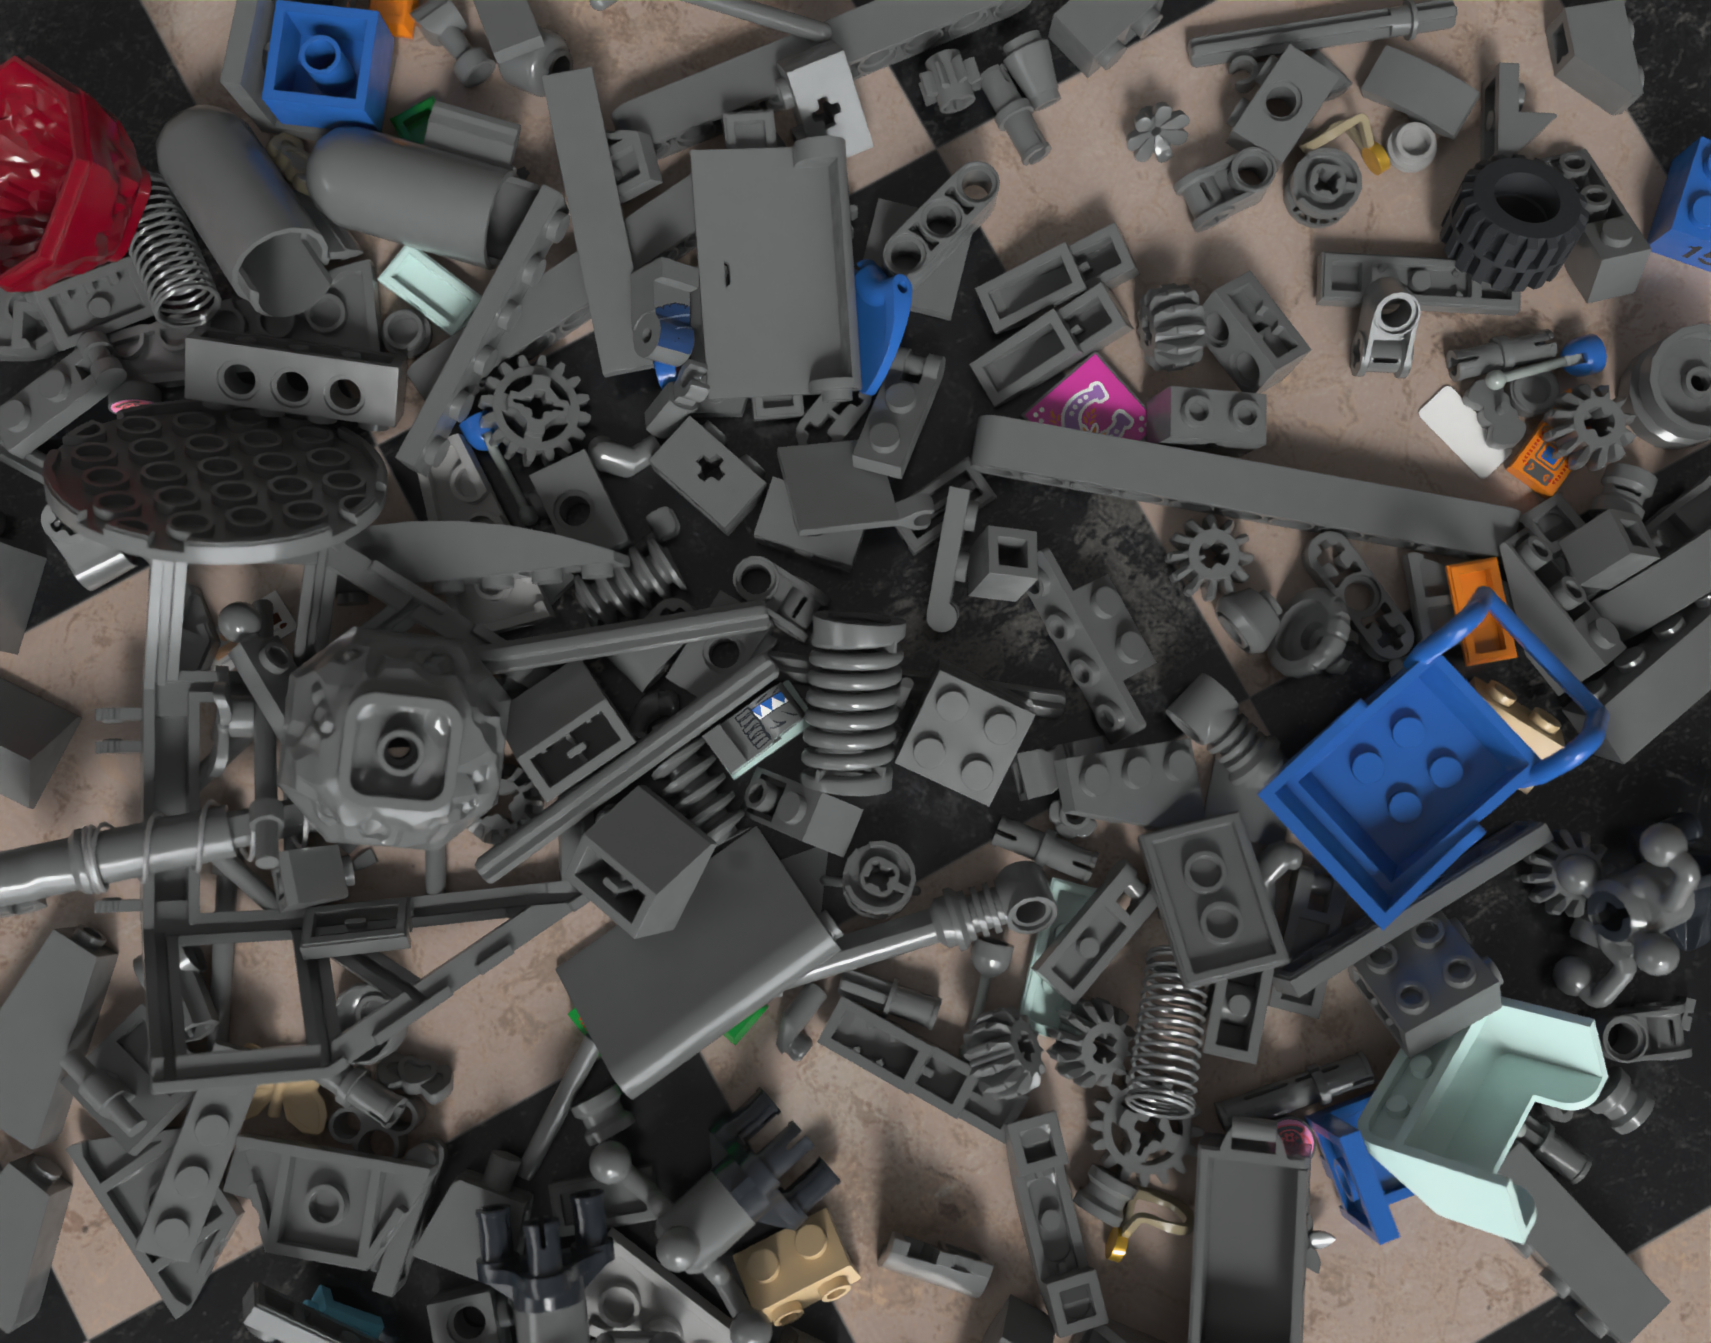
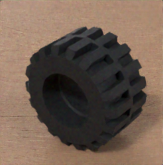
M1503 154L1494 155L1490 161L1483 159L1476 163L1474 169H1469L1441 223L1443 228L1440 232V241L1446 244L1443 250L1448 258L1456 260L1454 266L1461 273L1468 272L1472 275L1471 279L1479 284L1483 281L1491 284L1492 289L1501 291L1504 287H1509L1513 292H1524L1527 286L1533 290L1540 288L1544 285L1545 281L1550 282L1556 277L1586 228L1585 225L1589 220V212L1585 210L1588 204L1585 195L1577 193L1579 186L1573 179L1564 177L1565 172L1556 166L1552 168L1546 165L1545 161L1541 159H1526L1524 155L1513 154L1511 158Z

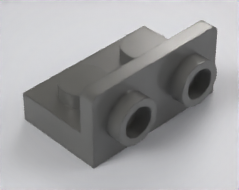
M131 256L123 257L121 260L113 263L107 261L105 264L98 265L84 274L63 278L40 292L28 291L23 293L28 303L34 302L58 351L76 346L78 339L87 332L101 331L107 334L154 315L151 304L147 299V294L140 282V277L132 263Z

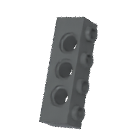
M199 326L185 337V398L202 401V406L216 410L232 409L236 405L254 408L256 414L266 417H281L286 415L287 412L306 415L308 421L317 424H334L338 420L358 422V427L364 430L386 431L389 427L395 428L404 414L408 356ZM235 364L245 365L251 369L255 375L256 383L248 384L240 380L235 372ZM287 372H296L302 375L308 383V391L294 389L287 380ZM347 379L354 382L360 389L361 398L353 399L345 396L339 389L338 380Z

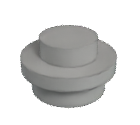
M1419 122L1404 123L1396 127L1389 135L1385 146L1390 163L1396 169L1406 173H1415L1425 169L1432 162L1437 151L1435 134L1431 128Z

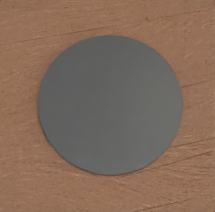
M193 399L157 402L118 410L116 420L103 424L90 420L63 436V445L58 450L52 449L49 451L43 463V484L46 501L52 512L64 524L82 536L106 547L141 557L169 562L234 565L263 563L311 554L342 543L367 528L379 516L387 499V469L382 457L370 443L344 426L335 430L322 424L312 423L306 419V415L286 412V415L281 417H266L256 414L254 408L236 405L232 409L227 410L210 409L202 406V401Z

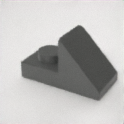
M1499 62L1481 84L1480 161L1483 159L1490 161L1492 156L1500 154L1511 158L1513 154H1518L1557 117L1555 113L1520 112L1525 100V86L1523 83H1519V63Z

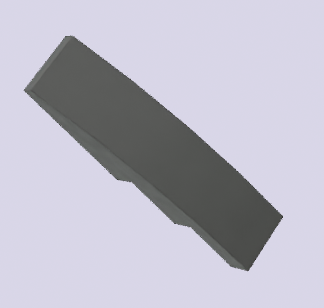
M841 996L817 1043L901 1091L917 1096L955 1119H962L1004 1144L1006 1143L1004 1124L1018 1120L1030 1098V1095L1023 1094L1009 1100L1004 1098L994 1100L989 1093H982L980 1091L976 1076H970V1063L845 996Z

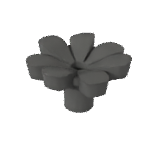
M1158 102L1154 107L1145 106L1133 119L1136 129L1127 134L1126 143L1128 150L1133 151L1134 157L1138 162L1147 161L1151 157L1152 152L1155 153L1158 162H1167L1173 156L1170 144L1182 145L1186 142L1188 133L1184 130V127L1189 124L1190 119L1182 110L1172 112V108L1167 102Z

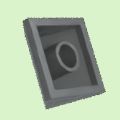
M0 677V794L29 809H34L82 717Z

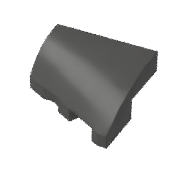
M892 1231L888 1245L883 1243L877 1262L878 1267L974 1298H979L984 1292L994 1267L989 1257L941 1240L935 1246Z

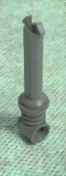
M1201 673L1168 707L1166 714L1189 738L1200 745H1207L1206 749L1211 754H1216L1215 758L1220 763H1225L1224 767L1229 771L1228 780L1234 786L1242 784L1246 789L1257 788L1260 790L1264 787L1263 783L1284 765L1283 753L1279 750L1281 742L1274 735L1265 736L1261 731L1257 732L1258 728L1252 722L1248 723L1249 719L1243 713L1238 714L1239 704L1235 698L1215 679L1205 673Z
M1024 860L1005 866L998 873L996 879L993 880L994 887L989 888L988 883L985 882L981 884L983 890L977 892L975 886L969 887L970 894L965 896L963 890L954 891L949 887L943 888V896L934 898L928 909L844 934L836 940L842 949L788 989L938 943L948 948L959 946L962 952L968 950L972 941L978 940L976 933L982 932L985 938L990 936L988 929L995 928L996 934L1003 932L1001 925L1007 924L1009 930L1020 934L1038 933L1048 928L1055 921L1058 910L1045 872L1035 862ZM783 992L779 994L777 997H782Z

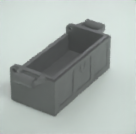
M1233 1115L1232 1127L1227 1134L1205 1132L1198 1144L1188 1343H1303L1312 1144L1283 1141L1277 1131L1278 1120Z

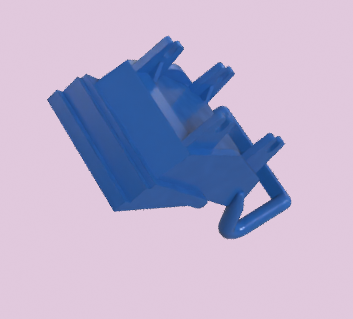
M1487 586L1476 588L1465 607L1456 616L1414 647L1403 661L1404 667L1364 701L1360 698L1272 774L1263 783L1264 787L1256 793L1383 931L1457 858L1486 833V830L1479 824L1481 820L1519 788L1523 789L1545 784L1575 768L1591 756L1605 738L1610 717L1607 708L1509 606ZM1488 612L1586 713L1582 731L1562 749L1544 759H1541L1442 655L1471 633L1484 620Z

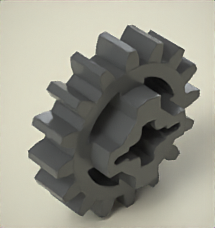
M520 355L515 362V370L503 362L497 370L499 379L488 377L484 388L491 395H481L478 407L489 411V413L482 416L479 425L480 428L494 429L495 432L488 443L490 446H495L503 442L507 446L504 454L505 459H511L518 452L523 454V464L526 467L531 465L535 456H540L545 467L550 466L554 461L555 451L562 458H566L573 451L569 442L579 445L584 439L585 434L578 427L587 426L591 420V415L580 411V409L588 403L590 398L588 394L575 393L574 389L581 381L578 376L568 380L562 376L565 369L564 363L560 362L551 370L547 368L546 356L544 355L539 356L535 366H530L526 357ZM528 381L527 387L521 392L510 391L509 394L505 393L511 386L519 382ZM551 388H553V389L560 395V397L562 398V400H560V399L557 397V395L554 393V391H553ZM529 403L537 405V412L542 415L540 419L532 417V409L527 407ZM506 422H510L520 436L515 434ZM559 428H565L559 436L542 442V437L547 430L558 431Z
M1143 1069L1153 1074V1071L1151 1069ZM1126 1070L1127 1075H1122L1123 1085L1117 1087L1111 1082V1087L1105 1086L1110 1094L1106 1100L1093 1097L1091 1101L1101 1112L1100 1116L1087 1118L1089 1127L1100 1132L1099 1135L1089 1140L1094 1150H1107L1100 1159V1162L1106 1169L1113 1167L1117 1163L1119 1164L1116 1175L1120 1180L1126 1182L1132 1172L1136 1173L1137 1182L1141 1187H1147L1151 1174H1155L1163 1185L1168 1184V1169L1174 1167L1178 1172L1184 1174L1187 1172V1169L1181 1160L1185 1154L1198 1157V1150L1190 1141L1191 1137L1203 1136L1204 1129L1191 1123V1119L1201 1114V1109L1195 1104V1113L1186 1119H1178V1132L1170 1127L1168 1119L1156 1118L1134 1111L1122 1103L1126 1098L1125 1094L1129 1091L1127 1083L1131 1080L1129 1071ZM1164 1073V1074L1162 1075V1076L1172 1077L1171 1075H1169V1074H1167V1073ZM1155 1080L1142 1081L1148 1085L1172 1089L1173 1084L1160 1081L1155 1082ZM1133 1083V1084H1132V1087H1133V1088H1139V1087H1141V1086L1137 1085L1136 1083ZM1183 1085L1174 1089L1177 1091H1189ZM1142 1099L1139 1101L1147 1105L1171 1109L1170 1107L1156 1105ZM1138 1120L1142 1122L1150 1120L1156 1125L1155 1130L1152 1134L1146 1131L1140 1134L1134 1128ZM1112 1122L1121 1127L1124 1136L1120 1144L1122 1147L1121 1151L1117 1149L1113 1141L1111 1132ZM1163 1149L1167 1150L1162 1156L1153 1160H1147L1149 1154Z

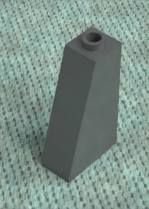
M82 924L75 927L53 929L0 1009V1129L31 1150L56 1141L62 1133L73 1095L60 1083L68 1075V1072L60 1065V1060L73 1049H78L86 1057L119 955L105 945L107 938L102 933Z

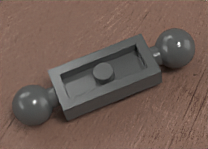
M242 601L230 603L219 614L218 628L227 640L239 643L228 655L281 743L289 674L296 670L297 666L278 635L261 637L259 632L262 627V618L259 611L253 605Z

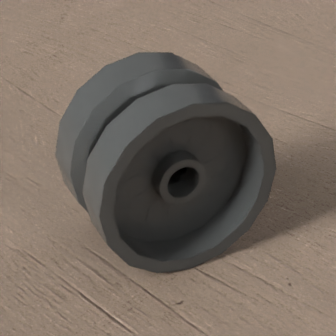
M1700 323L1678 329L1633 358L1620 378L1618 396H1627L1621 409L1624 414L1637 415L1634 422L1629 424V427L1636 436L1654 447L1680 450L1697 446L1711 439L1710 324Z

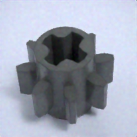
M947 49L927 59L925 62L927 71L919 74L921 79L919 86L926 106L937 102L940 112L949 114L961 111L975 101L973 91L980 90L979 81L982 80L975 57L963 61L959 50Z

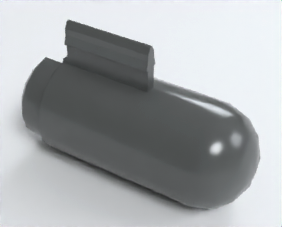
M435 101L423 144L370 128L354 126L334 128L316 141L306 161V187L314 205L325 219L343 228L488 270L496 269L499 266L540 190L537 183L519 179L517 168L512 167L514 155L518 147L521 125L440 101Z
M199 104L176 112L162 128L155 143L159 172L237 295L250 301L255 311L271 317H288L304 312L325 296L333 281L324 265H328L329 260H345L363 254V250L349 229L340 227L325 219L314 205L311 196L290 188L249 124L228 108Z

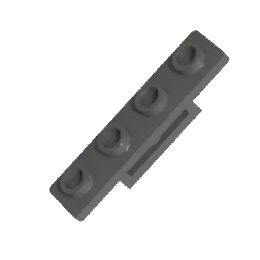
M1044 548L1038 551V580L1026 593L1043 620L1049 636L1054 640L1070 669L1074 681L1078 684L1098 725L1103 729L1109 742L1114 744L1146 727V722L1123 681L1157 662L1108 574L1073 591L1051 550Z

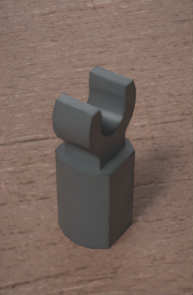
M688 359L682 365L677 380L667 383L645 411V426L649 433L660 439H669L689 416H692L697 410V402L704 401L710 391V385L700 382L702 376L708 370L707 364Z

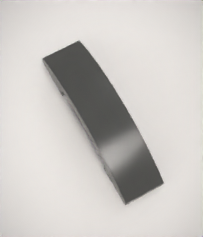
M1711 526L1640 572L1627 578L1610 590H1605L1589 601L1601 617L1608 619L1616 627L1622 642L1658 624L1711 592Z
M1051 1110L1005 1123L1007 1157L1018 1214L1036 1280L1056 1336L1063 1338L1109 1323L1096 1269L1088 1264L1064 1165L1068 1164L1069 1161L1056 1111Z

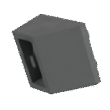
M583 660L568 662L513 699L510 704L506 741L515 758L546 803L638 741Z
M638 785L583 834L563 878L634 939L675 929L717 842L646 785Z

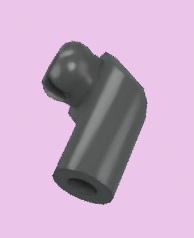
M652 434L632 447L610 441L609 437L601 435L589 442L587 451L593 465L599 471L627 478L651 465L648 460L661 446Z
M1282 840L1270 843L1256 857L1273 910L1276 909L1275 881L1287 870H1297L1303 861V853L1300 847L1293 842L1286 843Z
M812 982L805 984L784 1010L776 1039V1045L780 1053H787L796 1062L801 1061L813 1046L812 1039L801 1031L827 999L826 993Z

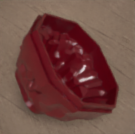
M14 55L0 65V287L6 292H40L63 278L84 274L98 265L105 264L107 261L117 262L125 256L151 192V178L148 170L139 163L134 144L119 119L104 108L91 93L70 83L29 55L25 58Z

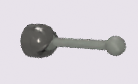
M977 936L978 940L973 941L971 962L975 969L981 973L971 1020L984 1012L991 978L999 976L1007 970L1012 959L1014 945L998 939L984 938L983 936ZM963 1043L959 1048V1056L962 1060L969 1063V1060L964 1057L968 1048Z

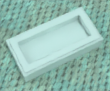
M404 246L378 277L379 282L413 309L423 314L426 319L449 336H452L467 325L482 298L481 295L422 250L409 246Z

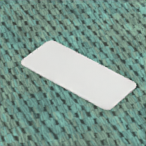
M1450 386L1442 388L1419 411V417L1479 478H1487L1512 453V448L1497 450L1486 445L1488 429H1485L1478 423L1477 412L1465 406L1462 397Z

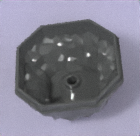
M353 626L289 674L276 783L326 842L438 851L498 804L511 698L464 639ZM395 738H405L410 743V749L403 757H394L388 752V745Z

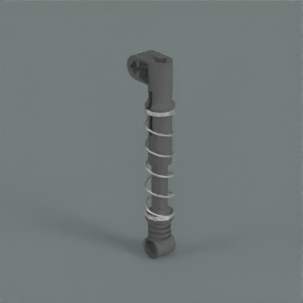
M211 799L206 802L202 810L173 816L166 815L158 810L154 811L150 819L145 822L115 828L105 821L99 823L97 828L91 824L89 826L85 825L83 828L74 829L68 838L0 851V918L23 915L47 907L46 897L77 890H81L88 895H99L101 892H107L110 883L138 878L140 883L146 884L148 875L170 870H180L190 866L193 871L199 873L204 863L237 857V848L240 849L246 860L252 861L255 856V832L249 827V808L229 811L227 804L220 805ZM290 799L283 800L281 802L284 805V827L279 831V839L291 837L298 849L305 848L308 842V834L317 830ZM156 816H162V817H163V818L155 819ZM103 827H108V828H110V829H106V830H101V831H100V829L103 828ZM303 834L301 845L296 836ZM246 846H250V855L245 849Z

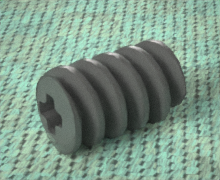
M651 537L647 539L649 555L644 556L634 546L629 548L630 567L613 568V577L593 579L594 582L589 584L579 574L574 576L575 595L591 627L599 626L598 620H601L606 625L618 623L616 613L618 610L629 620L636 618L634 603L636 601L648 611L654 609L653 593L656 592L664 600L672 598V583H675L685 593L689 591L667 546L662 547Z
M700 737L683 745L661 761V764L653 771L651 776L655 781L671 780L661 792L664 799L680 798L681 800L674 808L683 816H690L689 821L716 841V847L752 827L736 828L735 825L745 815L743 809L727 811L726 806L735 797L734 791L717 792L716 788L726 776L724 772L708 775L706 770L716 760L714 754L698 756L696 752L706 742L703 737Z

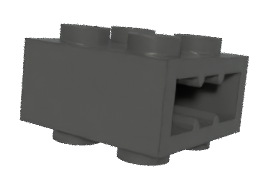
M1441 910L1348 967L1350 980L1409 1059L1502 1008L1500 985L1503 984V978L1500 971L1488 956L1485 955L1480 958L1470 946V937L1459 920L1455 917L1448 920Z

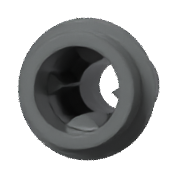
M1039 30L1024 33L1003 46V51L1006 55L1003 63L1025 97L1031 102L1034 111L1045 109L1061 100L1049 40L1042 39Z

